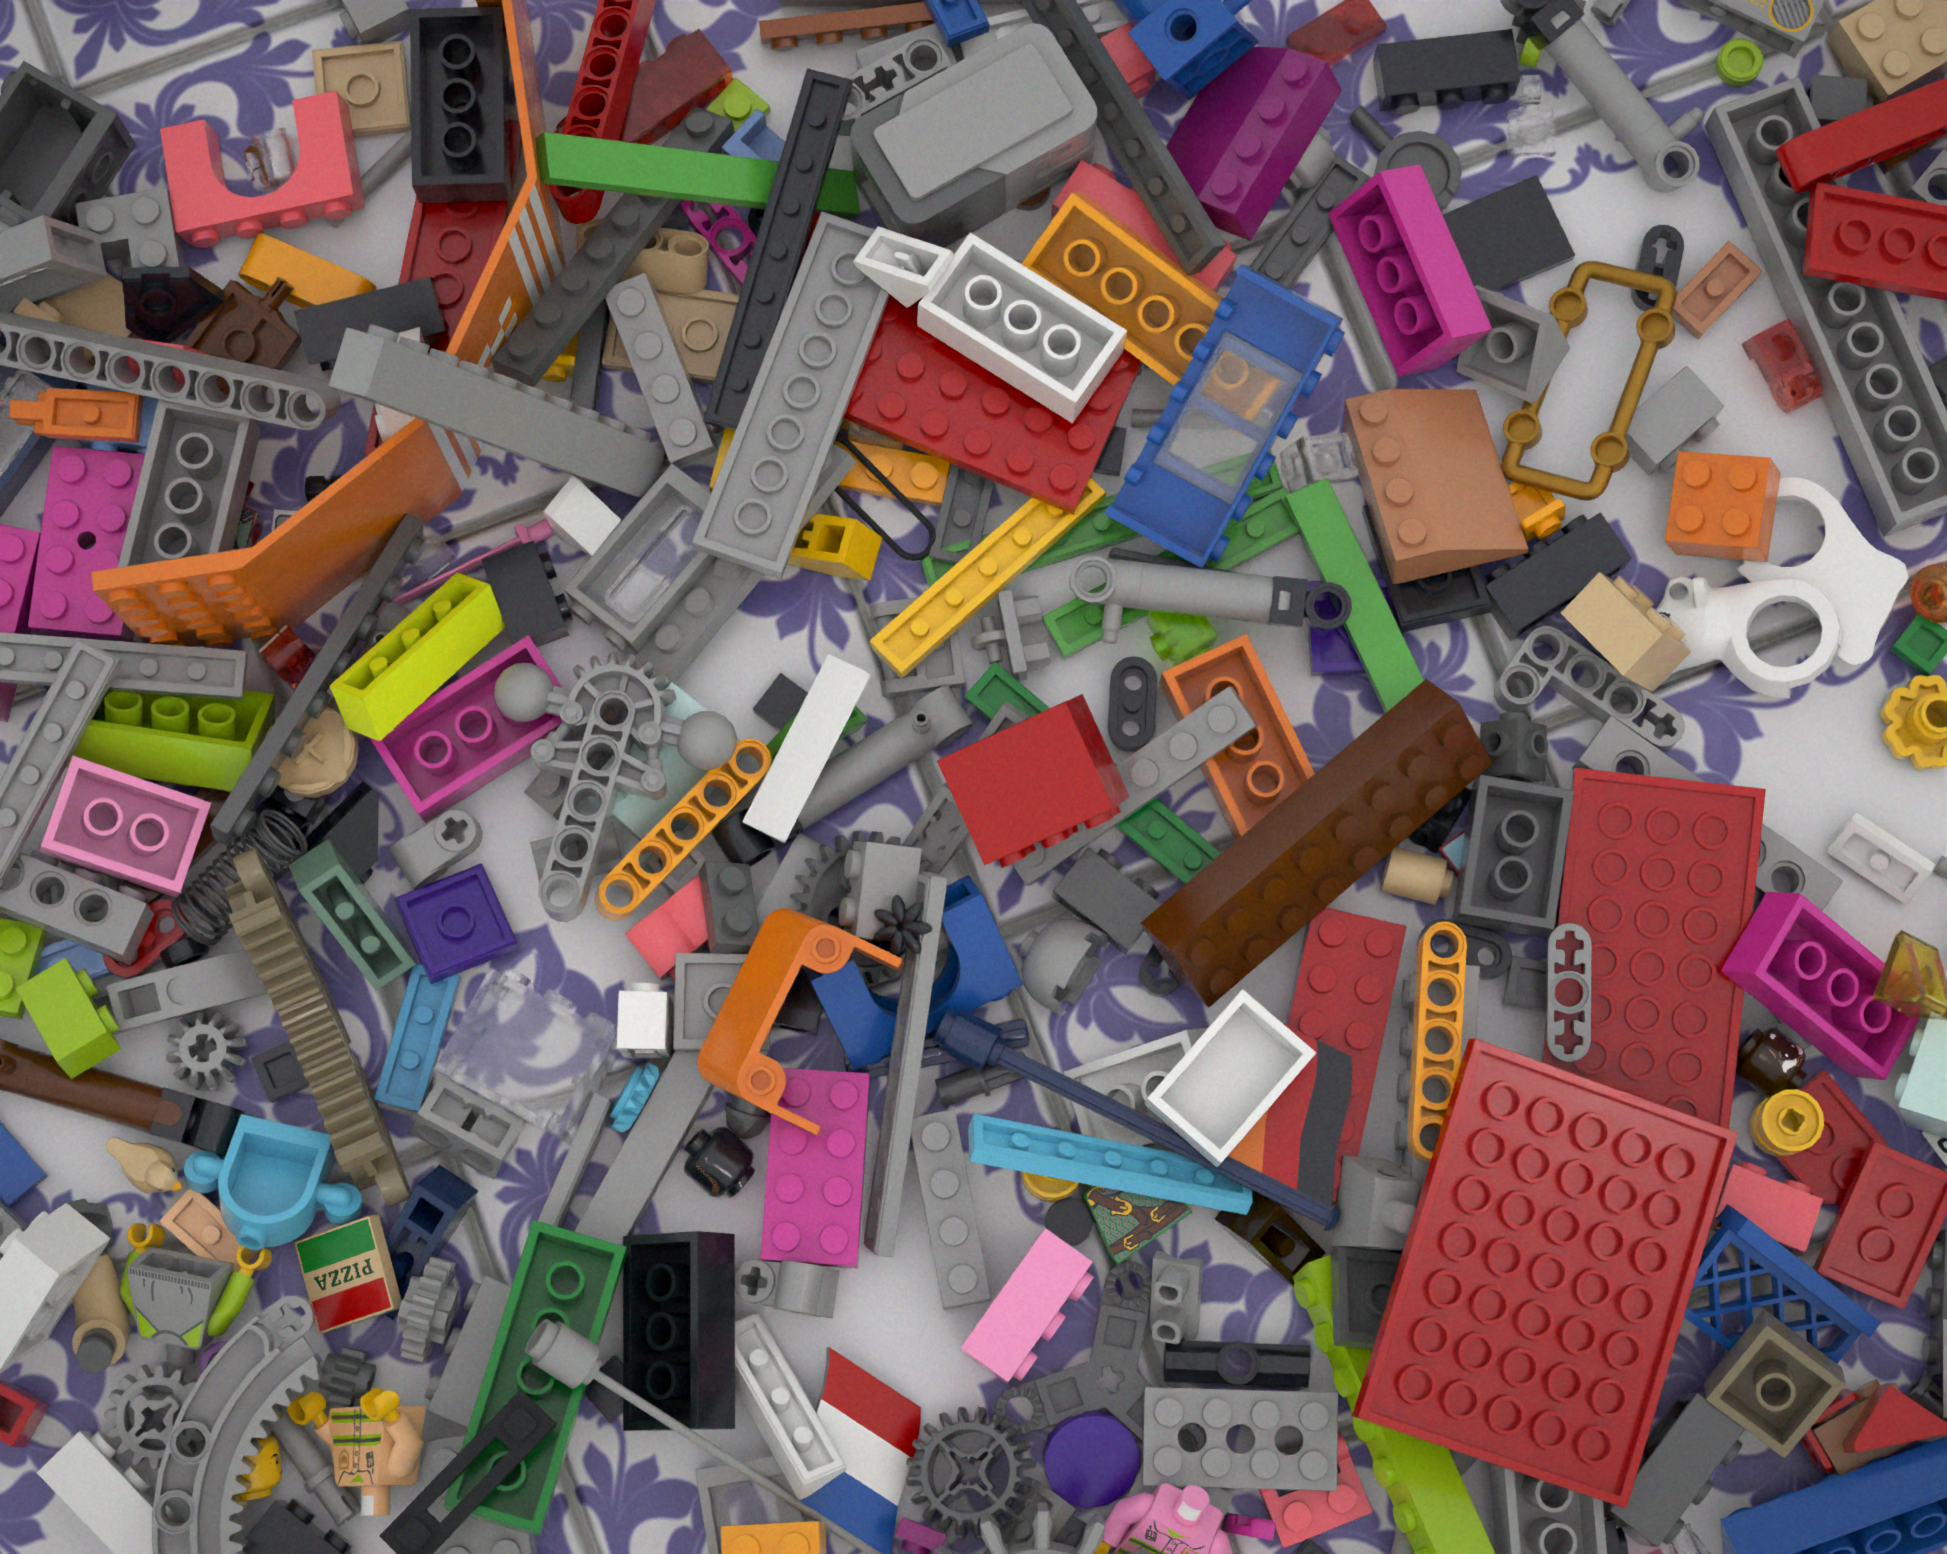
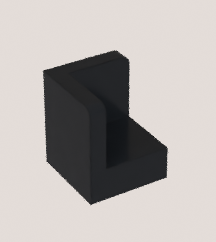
M797 974L772 1027L813 1036L818 1035L823 1009L806 975Z

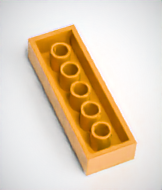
M1082 191L1070 194L1021 263L1126 329L1124 349L1173 386H1175L1177 381L1181 380L1193 358L1191 355L1196 345L1204 338L1215 318L1214 313L1223 297L1192 274L1187 275L1182 266ZM1225 349L1201 394L1247 420L1254 422L1284 381ZM1229 427L1231 430H1233V431H1234L1235 433H1237L1239 436L1241 435L1240 432H1238V431L1234 430L1233 428Z

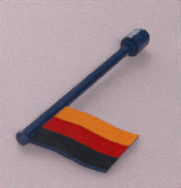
M949 1008L936 1031L933 1043L942 1047L941 1052L981 1072L984 1071L987 1064L996 1067L998 1064L1325 1226L1323 1231L1332 1230L1339 1221V1207L1335 1205L1332 1208L1335 1155L1351 1096V1056L1286 1024L1284 1025L1312 1048L1316 1054L1218 1167L1214 1166L1171 1127L1007 1047L1008 1042L1001 1039L1002 1028L964 1009L959 1013Z

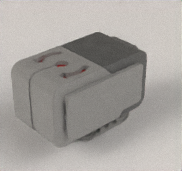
M1030 23L1024 25L954 65L936 40L930 37H919L845 77L852 80L853 86L848 102L853 104L856 110L852 114L844 115L838 135L850 136L853 175L858 188L883 228L942 248L1018 207V204L1044 189L1051 188L1066 180L1072 175L1081 160L1090 164L1093 159L1097 106L1052 32L1041 24ZM928 58L936 65L930 70L920 71L915 69L913 63L918 59ZM883 82L886 87L892 86V89L886 91L882 86L877 87V84ZM870 98V103L866 104L865 100Z

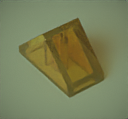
M1901 930L1894 938L1873 999L1909 1017L1947 1020V979L1938 948Z

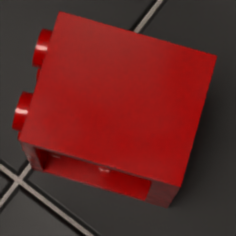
M1083 694L937 760L984 865L996 860L999 861L1001 868L1015 863L1037 850L1034 843L1041 841L1045 849L1068 839L1070 835L1079 831L1076 825L1084 822L1087 830L1098 826L1121 813L1118 805L1129 798V794Z

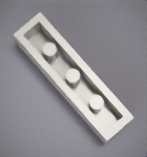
M79 1431L37 1474L113 1554H153L152 1510L154 1498L147 1492L151 1487L150 1482L134 1466L131 1465L127 1470L114 1457L117 1453V1447L103 1433L97 1431L93 1435L90 1431ZM167 1502L165 1508L168 1517L174 1522H184L185 1520L182 1515Z

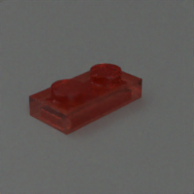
M1344 0L1288 35L1286 44L1290 49L1327 61L1329 66L1383 34L1386 31L1387 25L1370 0Z

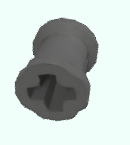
M1925 1370L1911 1383L1904 1395L1947 1422V1418H1943V1388L1932 1380L1933 1374Z

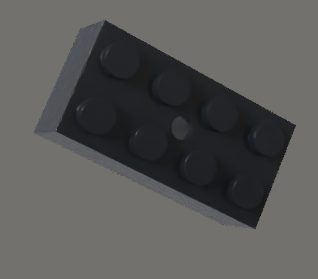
M503 7L410 9L412 187L418 202L443 203L511 200L509 46Z
M692 1231L623 1236V1246L627 1247L626 1259L623 1265V1386L691 1430L735 1429V1234ZM623 1398V1431H674Z

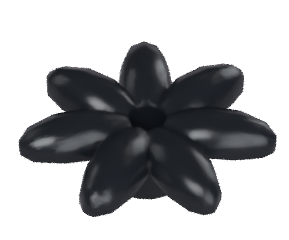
M895 895L892 899V913L883 909L875 910L874 913L877 919L886 926L876 932L873 939L877 942L892 939L890 953L895 956L900 955L904 944L913 953L919 954L922 948L916 935H923L932 931L930 924L916 921L922 912L923 903L916 902L906 910L902 898L899 895Z

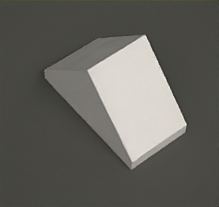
M878 226L853 262L860 271L908 308L931 291L955 256L951 250Z
M573 475L543 511L555 536L591 556L595 554L621 521L614 512Z

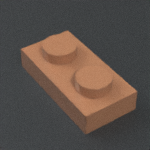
M1728 241L1677 294L1676 303L1671 315L1697 339H1700L1751 286L1763 270L1732 242Z

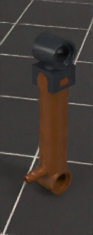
M0 1039V1090L129 1127L201 1150L211 1151L222 1156H226L240 1115H245L244 1111L227 1105L201 1099L166 1087L152 1085L95 1067H91L71 1079L56 1062L53 1055Z

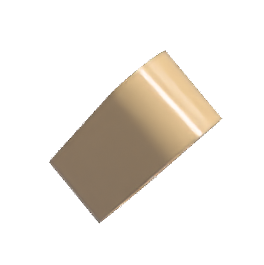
M593 218L591 221L579 224L577 227V252L602 222V218ZM660 227L617 283L646 273L651 278L655 289L678 293L699 292L707 284L709 243L705 237L698 233Z

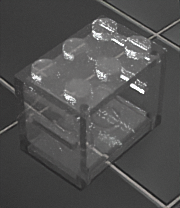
M507 966L503 973L490 967L434 1070L468 1091L570 1145L594 1092L599 1093L620 1055L617 1049V1028L614 1027L615 1024L591 1011L586 1018L576 1014L577 1007L573 1005L571 1000L550 989L546 991L544 996L535 992L536 985L531 983V979Z

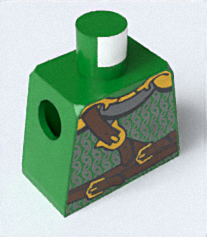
M1094 1186L1081 1195L1084 1204L1091 1212L1096 1230L1114 1265H1118L1192 1213L1190 1208L1182 1202Z

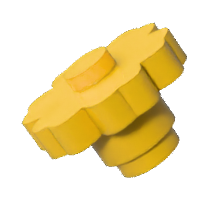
M1922 675L1915 676L1907 683L1906 688H1895L1888 695L1886 704L1880 710V716L1889 726L1884 729L1881 737L1896 759L1910 757L1913 767L1917 770L1929 768L1940 770L1947 766V685L1945 680L1939 675L1928 677Z

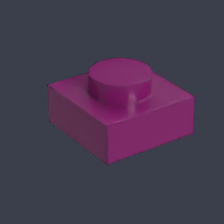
M902 1517L895 1536L904 1539L901 1546L902 1549L914 1554H930V1551L934 1550L939 1544L944 1545L947 1534Z

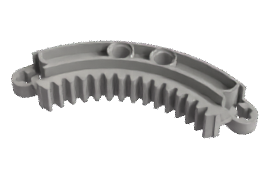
M287 1295L255 1316L221 1348L198 1378L183 1403L169 1434L158 1471L152 1510L153 1554H237L248 1544L247 1539L235 1536V1533L241 1531L247 1525V1520L239 1518L235 1514L242 1512L248 1506V1501L240 1498L237 1494L244 1493L251 1487V1483L241 1475L250 1474L256 1468V1464L246 1456H257L262 1452L264 1447L255 1438H267L271 1434L272 1429L265 1420L277 1422L283 1414L277 1404L288 1407L295 1401L290 1389L302 1393L308 1388L305 1375L314 1381L323 1376L322 1359L318 1353L315 1354L304 1337L315 1321V1310L307 1298L300 1295ZM288 1303L292 1309L301 1306L305 1312L300 1318L302 1327L296 1330L293 1325H289L277 1332L278 1336L286 1340L274 1349V1338L271 1331L257 1321L269 1314V1322L272 1325L285 1315L282 1309L285 1304ZM196 1428L202 1432L206 1441L202 1453L191 1454L184 1450L180 1441L184 1429ZM179 1497L190 1506V1516L186 1522H174L168 1517L165 1507L169 1498Z

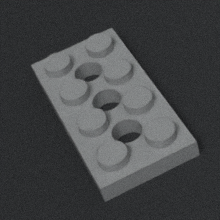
M1144 1387L1142 1485L1159 1486L1161 1483H1169L1179 1487L1196 1485L1214 1488L1337 1491L1338 1393ZM1185 1424H1197L1205 1433V1443L1196 1452H1188L1179 1445L1178 1433ZM1235 1425H1244L1253 1434V1445L1250 1450L1243 1454L1233 1452L1226 1442L1227 1432ZM1284 1426L1294 1427L1302 1438L1300 1449L1292 1455L1281 1453L1275 1445V1435Z

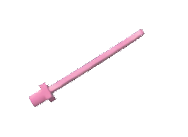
M546 519L525 528L523 523L514 526L516 538L395 597L393 601L403 606L441 587L457 572L466 575L482 567L481 559L533 540L535 544L554 536L551 527ZM387 602L379 607L378 611L375 614L376 616L379 615V613L387 604Z

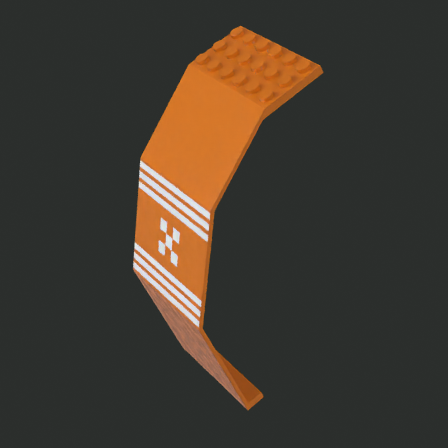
M476 0L478 7H503L527 178L446 350V353L459 357L457 367L460 360L489 369L488 374L489 372L497 373L494 370L491 359L566 267L558 207L549 190V184L541 183L536 137L546 132L530 15L526 0ZM414 418L253 547L91 572L93 591L144 643L189 647L205 645V648L224 649L233 646V640L251 638L253 642H268L285 625L294 630L373 567L406 513L423 521L424 526L457 500L462 494L485 443Z

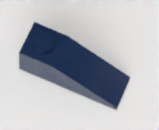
M438 1165L417 1183L386 1237L388 1251L402 1300L407 1292L411 1277H422L425 1265L429 1263L430 1257L439 1256L478 1193L477 1189L441 1165ZM399 1309L385 1313V1315L394 1320L398 1316Z

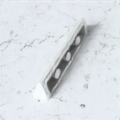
M830 654L827 655L742 821L743 823L782 843L786 842L871 673Z
M759 1312L736 1320L735 1388L795 1495L801 1500L810 1496L846 1471L847 1466Z

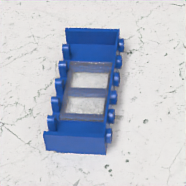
M1245 264L1240 265L1237 269V278L1226 298H1223L1214 313V320L1204 338L1196 345L1191 355L1193 358L1181 380L1177 381L1168 397L1170 400L1158 422H1155L1146 437L1147 442L1138 459L1127 471L1124 477L1125 482L1115 501L1108 505L1104 513L1201 569L1208 564L1209 560L1216 563L1220 560L1231 540L1224 533L1232 519L1238 522L1242 520L1253 500V497L1246 494L1255 478L1263 481L1276 459V456L1269 453L1277 437L1284 440L1287 439L1299 417L1292 410L1301 395L1309 399L1322 376L1315 369L1324 354L1330 357L1333 356L1345 334L1344 331L1338 329L1343 318Z

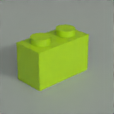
M64 958L15 988L54 1059L71 1079L122 1049L113 1034L120 1027L106 1005L98 1008L92 996L99 993V990L85 968L77 972L69 961Z

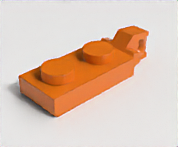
M46 388V392H38L37 401L11 400L9 419L16 421L17 425L34 426V433L36 435L46 436L47 438L139 443L143 396L119 391Z

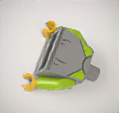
M135 1223L127 1231L129 1243L135 1246L134 1252L128 1253L120 1286V1295L133 1318L136 1319L138 1334L145 1340L166 1344V1361L169 1365L178 1367L191 1365L195 1362V1350L203 1349L214 1337L223 1335L239 1315L255 1283L251 1277L254 1271H262L269 1266L272 1259L271 1250L263 1248L257 1262L251 1264L249 1254L252 1249L240 1245L236 1253L240 1268L238 1272L233 1271V1263L159 1249L165 1239L163 1226L152 1223L148 1228V1236L144 1240L146 1225Z

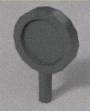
M1363 106L1358 107L1349 119L1381 151L1374 176L1380 171L1420 164L1440 210L1446 209L1457 194L1462 175L1459 157L1451 145L1436 134L1422 131L1403 133L1393 138Z

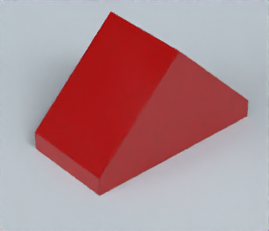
M1880 1385L1876 1388L1842 1443L1844 1453H1857L1946 1435L1947 1422L1891 1385Z

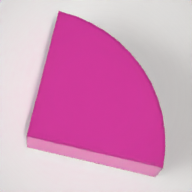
M1228 1513L1224 1517L1222 1530L1227 1533L1273 1541L1276 1524L1272 1520Z

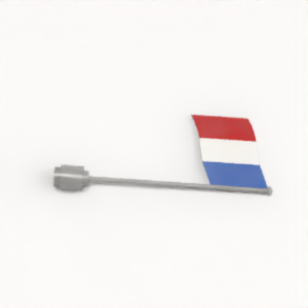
M545 1319L532 1333L525 1347V1353L532 1357L534 1365L571 1389L576 1388L581 1383L588 1385L595 1379L812 1520L825 1521L826 1529L865 1554H892L898 1504L910 1467L906 1465L907 1458L914 1457L916 1448L912 1446V1443L919 1436L921 1407L830 1347H826V1368L823 1387L815 1412L847 1468L846 1471L813 1494L799 1500L796 1495L793 1496L599 1371L602 1360L598 1358L600 1347L560 1321L554 1324L550 1320Z

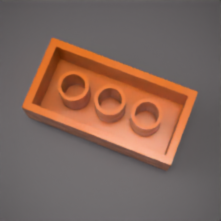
M1247 633L1162 672L1159 685L1177 722L1231 686L1259 725L1200 767L1235 841H1237L1312 777L1315 772Z

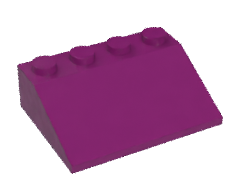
M1253 47L1198 93L1166 148L1216 228L1249 241L1253 239L1342 92L1327 61L1290 48Z

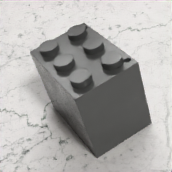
M25 61L22 62L17 71H12L7 75L1 86L0 221L9 227H14L45 215L79 227L75 203L101 199L135 148L136 143L117 113Z

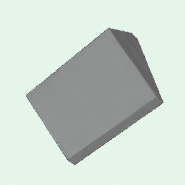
M1474 286L1493 330L1459 353L1456 372L1527 402H1536L1570 349L1555 317L1481 286Z

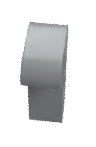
M1552 626L1536 628L1529 634L1494 687L1496 703L1507 712L1520 713L1532 705L1545 685H1547L1603 724L1612 715L1664 753L1668 752L1682 738L1685 731V722L1682 715L1675 708L1644 687L1624 677L1609 663ZM1535 642L1548 643L1553 648L1554 659L1550 661L1538 659L1532 650V644ZM1574 668L1586 669L1593 678V685L1590 687L1577 685L1571 677V670ZM1510 679L1522 680L1528 687L1529 695L1525 698L1512 696L1507 690L1506 681ZM1621 694L1626 696L1631 703V712L1628 714L1616 712L1610 703L1611 695ZM1644 709L1648 713L1642 718L1641 723L1637 726L1633 723V721L1639 716V714ZM1659 722L1666 726L1664 730L1665 735L1660 739L1653 735L1655 726Z

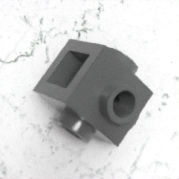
M1519 712L1501 713L1500 720L1481 722L1480 742L1488 754L1492 765L1480 775L1527 783L1546 781L1547 726L1528 721V715Z

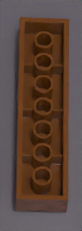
M1425 679L1145 918L1140 924L1177 980L1208 1008L1212 1006L1491 766L1492 762L1460 703Z

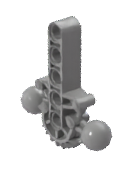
M614 652L609 653V665L601 666L597 656H592L590 658L592 670L587 673L582 666L576 665L573 671L578 681L572 690L553 686L550 676L542 668L531 663H516L508 667L500 674L495 683L494 699L498 709L506 717L517 722H529L541 717L545 713L560 716L562 723L555 732L551 731L545 739L537 740L531 747L532 758L539 770L549 771L571 779L538 893L545 912L552 919L559 922H568L576 919L586 905L618 792L648 797L651 800H660L665 797L668 787L663 774V763L658 757V752L663 748L664 744L678 747L681 757L689 765L702 770H712L721 767L731 759L736 749L737 735L734 726L725 716L715 711H699L689 716L686 720L665 715V707L677 699L675 691L673 689L662 690L668 683L665 674H658L651 678L654 671L651 662L647 661L636 670L637 660L636 656L632 654L626 657L624 665H619L617 654ZM614 707L623 708L628 712V716L621 724L615 726L606 724L603 721V716L609 709ZM569 732L578 734L585 732L582 741H565L564 738ZM633 742L646 752L647 760L644 762L630 756ZM599 752H609L613 754L615 759L608 769L595 770L590 766L592 757ZM593 796L601 800L599 810L589 816L578 813L576 809L579 801L585 797ZM581 841L588 845L586 855L580 860L570 861L563 857L565 847L571 842ZM567 886L575 891L573 900L563 907L551 904L550 896L552 892L558 887Z

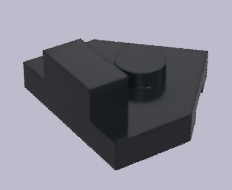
M189 266L122 268L126 328L143 340L172 343L224 302V290Z

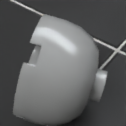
M1062 918L1047 924L1040 933L1032 930L1025 938L1019 954L1025 957L1021 971L1024 986L1030 996L1057 1015H1064L1066 1011L1062 1004L1067 1001L1074 1005L1097 971L1101 960L1093 955L1098 944L1106 948L1108 935L1082 921Z

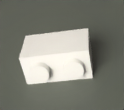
M632 983L630 991H619L617 1049L624 1058H672L674 1003L667 992L659 989V984Z

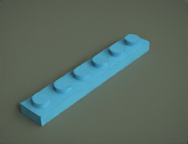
M973 1114L968 1126L969 1162L1247 1215L1253 1203L1252 1190L1178 1153L979 1114Z

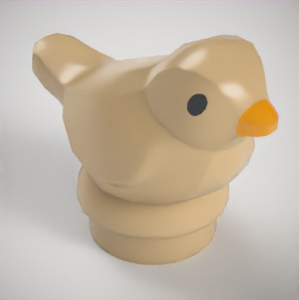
M117 1137L110 1138L105 1145L107 1152L120 1162L122 1172L140 1191L151 1194L170 1190L179 1191L182 1186L178 1180V1171L173 1155L166 1149L151 1143L140 1142L132 1144Z

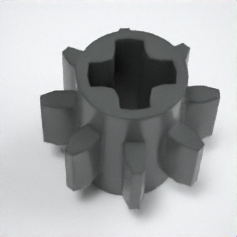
M343 1346L340 1356L331 1353L327 1355L322 1368L323 1376L319 1380V1388L330 1391L327 1399L328 1402L353 1407L355 1398L360 1399L372 1390L376 1375V1365L366 1363L368 1352Z

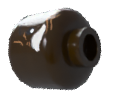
M1756 1028L1738 1049L1736 1073L1765 1098L1783 1090H1794L1799 1087L1807 1076V1073L1801 1069L1806 1058L1805 1051L1777 1028H1769L1764 1032Z

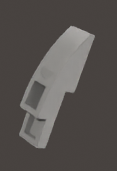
M241 950L109 984L104 988L98 989L99 993L92 997L98 1008L106 1005L120 1027L119 1030L113 1033L116 1035L169 1019L192 1015L198 1011H206L264 995L267 992L262 979L257 974L255 965L250 961L247 950Z

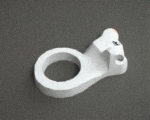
M1799 477L1780 478L1776 503L1796 500L1810 505L1821 515L1825 523V538L1821 549L1811 560L1799 566L1780 567L1768 562L1743 560L1744 564L1738 567L1737 570L1750 582L1795 578L1803 580L1821 590L1834 605L1842 631L1841 648L1838 647L1836 651L1837 656L1843 662L1850 665H1860L1873 656L1878 634L1891 615L1897 597L1907 583L1909 577L1906 565L1899 559L1877 550L1868 543L1848 517L1839 501L1824 487Z
M1680 576L1669 580L1664 597L1656 609L1663 617L1667 616L1686 634L1680 641L1691 651L1672 673L1713 660H1721L1730 672L1752 691L1768 697L1790 698V688L1810 683L1829 667L1838 647L1841 648L1842 631L1834 605L1821 590L1803 580L1795 578L1772 579L1716 588L1711 587L1705 577L1690 579ZM1781 601L1796 602L1810 609L1818 618L1822 629L1821 642L1814 654L1804 662L1790 667L1772 666L1760 660L1750 649L1747 640L1749 625L1755 615L1767 605Z

